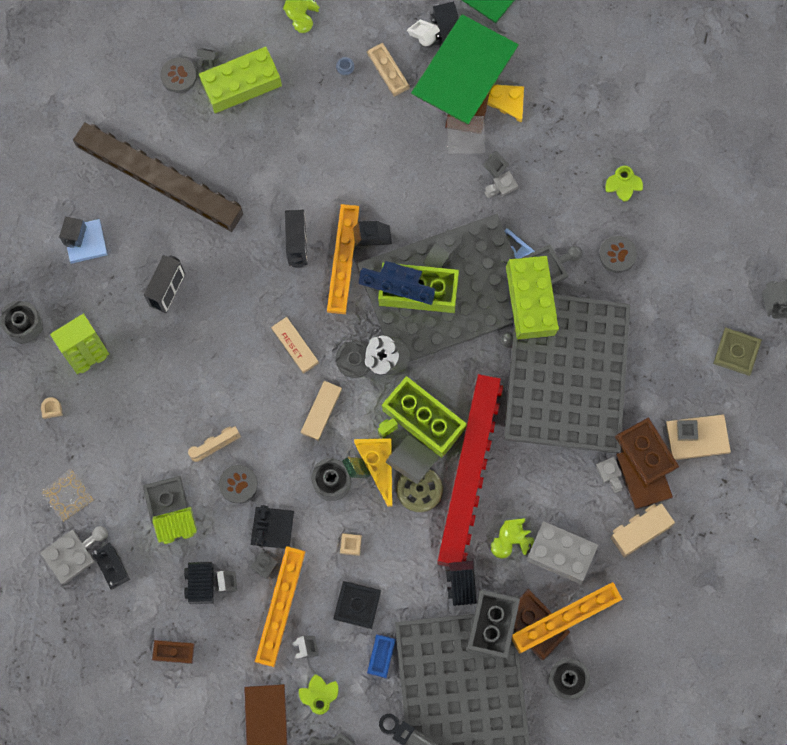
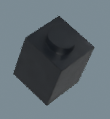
M65 216L59 235L63 245L70 248L75 246L81 247L87 228L85 222Z

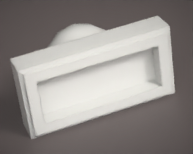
M419 20L408 28L407 31L410 36L418 38L419 42L426 47L435 43L436 33L440 30L437 25Z

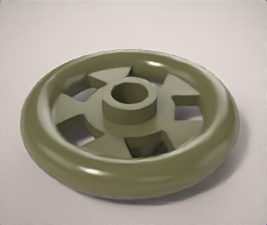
M431 469L425 475V480H421L418 485L402 474L397 483V496L405 508L414 512H426L433 509L440 502L443 495V484L437 473ZM407 480L412 482L410 489L404 488ZM434 482L435 490L430 491L428 483ZM422 486L424 489L422 492H418L416 488ZM410 494L417 499L414 503L407 499ZM429 495L431 500L424 504L422 499Z

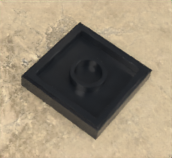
M343 581L333 620L372 629L381 590Z

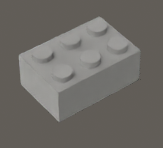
M543 521L527 561L578 584H582L598 545Z

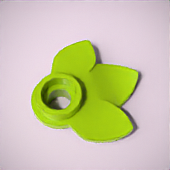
M620 166L615 174L607 179L605 189L608 193L616 191L619 199L626 202L631 198L633 190L642 191L643 182L640 177L634 175L630 167ZM625 173L627 174V177L623 178L621 174Z
M315 674L311 678L308 688L299 689V698L303 704L310 706L315 714H325L330 708V703L338 696V684L334 681L326 685L324 680ZM318 701L324 703L322 708H317L316 704Z

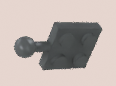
M549 244L522 258L547 256L551 284L553 286L569 276L562 264L569 260L578 261L581 259L582 250L578 246H572L566 254L557 257Z

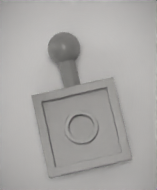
M98 526L93 530L92 535L82 542L76 532L71 530L42 551L41 555L61 584L65 585L96 562L87 548L97 541L102 542L106 540L108 531L105 527Z

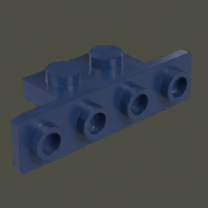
M385 261L381 272L362 268L360 271L359 284L429 305H432L435 295V288L418 284L422 271Z

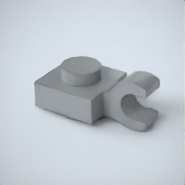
M508 171L498 176V178H494L493 184L487 186L484 193L487 198H491L498 193L503 197L517 190L518 184Z
M612 457L596 464L603 483L609 482L614 494L622 491L623 487L618 477L622 476V473L615 458Z

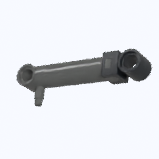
M391 713L383 715L379 720L381 732L385 735H394L392 740L400 745H438L405 721L400 725L398 718ZM387 719H392L395 722V726L391 730H387L383 726Z

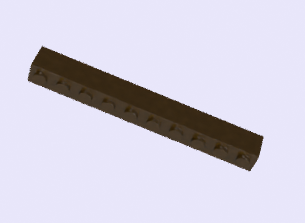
M84 122L73 139L75 146L230 232H233L243 216L241 205L236 201H228L221 193L210 191L209 187L205 184L200 183L199 185L195 183L190 176H183L175 168L162 165L163 163L159 159H151L144 151L131 148L132 146L126 141H118L113 134L102 132L94 124L89 125Z

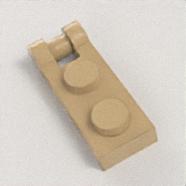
M236 426L225 428L219 436L208 438L204 441L205 444L200 447L193 446L189 448L188 454L192 461L198 462L239 439L241 436Z

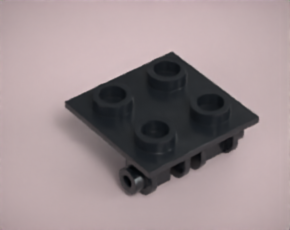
M266 505L256 507L250 545L286 549V546L290 547L294 511L268 508Z

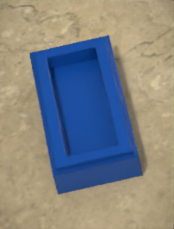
M376 634L367 674L387 679L396 639Z

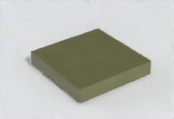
M725 327L713 364L750 376L762 339Z

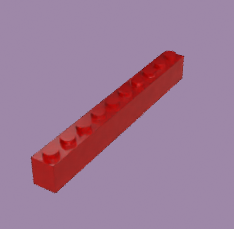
M478 374L439 552L438 565L449 567V563L467 560L468 553L464 551L466 545L470 546L472 534H469L470 526L474 527L476 515H473L474 507L478 508L480 496H476L478 488L482 489L484 477L480 476L482 470H486L488 461L484 457L486 451L490 452L492 440H488L489 434L494 433L496 422L492 421L493 415L498 414L500 405L496 403L497 396H502L504 386L500 385V378Z

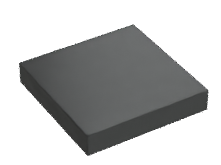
M407 435L387 458L386 463L418 485L440 456Z
M181 476L142 485L152 524L154 516L188 508Z

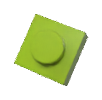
M394 418L384 420L379 424L378 434L384 439L398 429V423Z

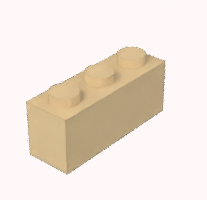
M662 503L658 506L655 504L651 505L645 510L647 513L641 517L638 514L629 520L630 524L627 526L620 525L613 530L614 534L611 540L624 558L673 527L675 522Z

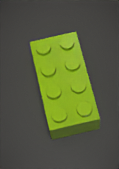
M266 46L199 73L201 84L214 113L282 86L280 75Z
M547 256L509 259L506 265L517 340L555 336L559 327Z
M398 264L422 271L418 284L435 288L432 305L379 290V306L455 313L459 270Z
M84 313L50 334L76 374L88 371L91 365L104 361L107 355H109V352Z
M407 376L382 404L383 412L394 418L398 424L441 458L466 430L467 424Z

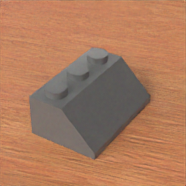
M480 590L466 651L483 656L507 659L520 599Z

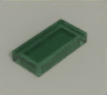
M347 457L342 460L351 478L366 479L371 476L362 458Z

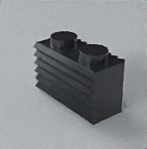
M473 561L449 563L450 570H446L447 582H451V587H447L448 599H452L453 606L476 604Z
M189 562L188 568L184 569L185 580H188V587L184 589L185 599H188L189 604H214V564L212 562Z

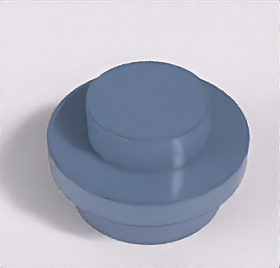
M348 57L339 59L336 64L338 73L341 75L351 74L354 71V62Z

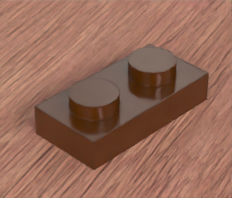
M154 640L152 661L193 664L195 644Z

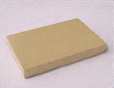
M724 415L683 419L697 420V441H678V420L666 422L670 452L675 460L730 454L731 452Z

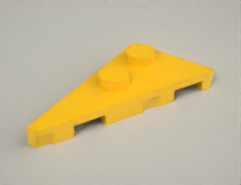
M494 85L490 90L488 105L499 109L504 114L507 113L515 117L518 122H522L524 86Z
M391 438L354 439V444L387 507H392V467L386 463L387 458L392 454Z

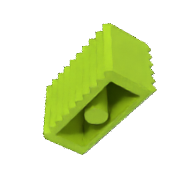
M191 507L154 516L152 519L158 543H172L175 541V538L181 536L183 539L193 537L194 533L197 532Z

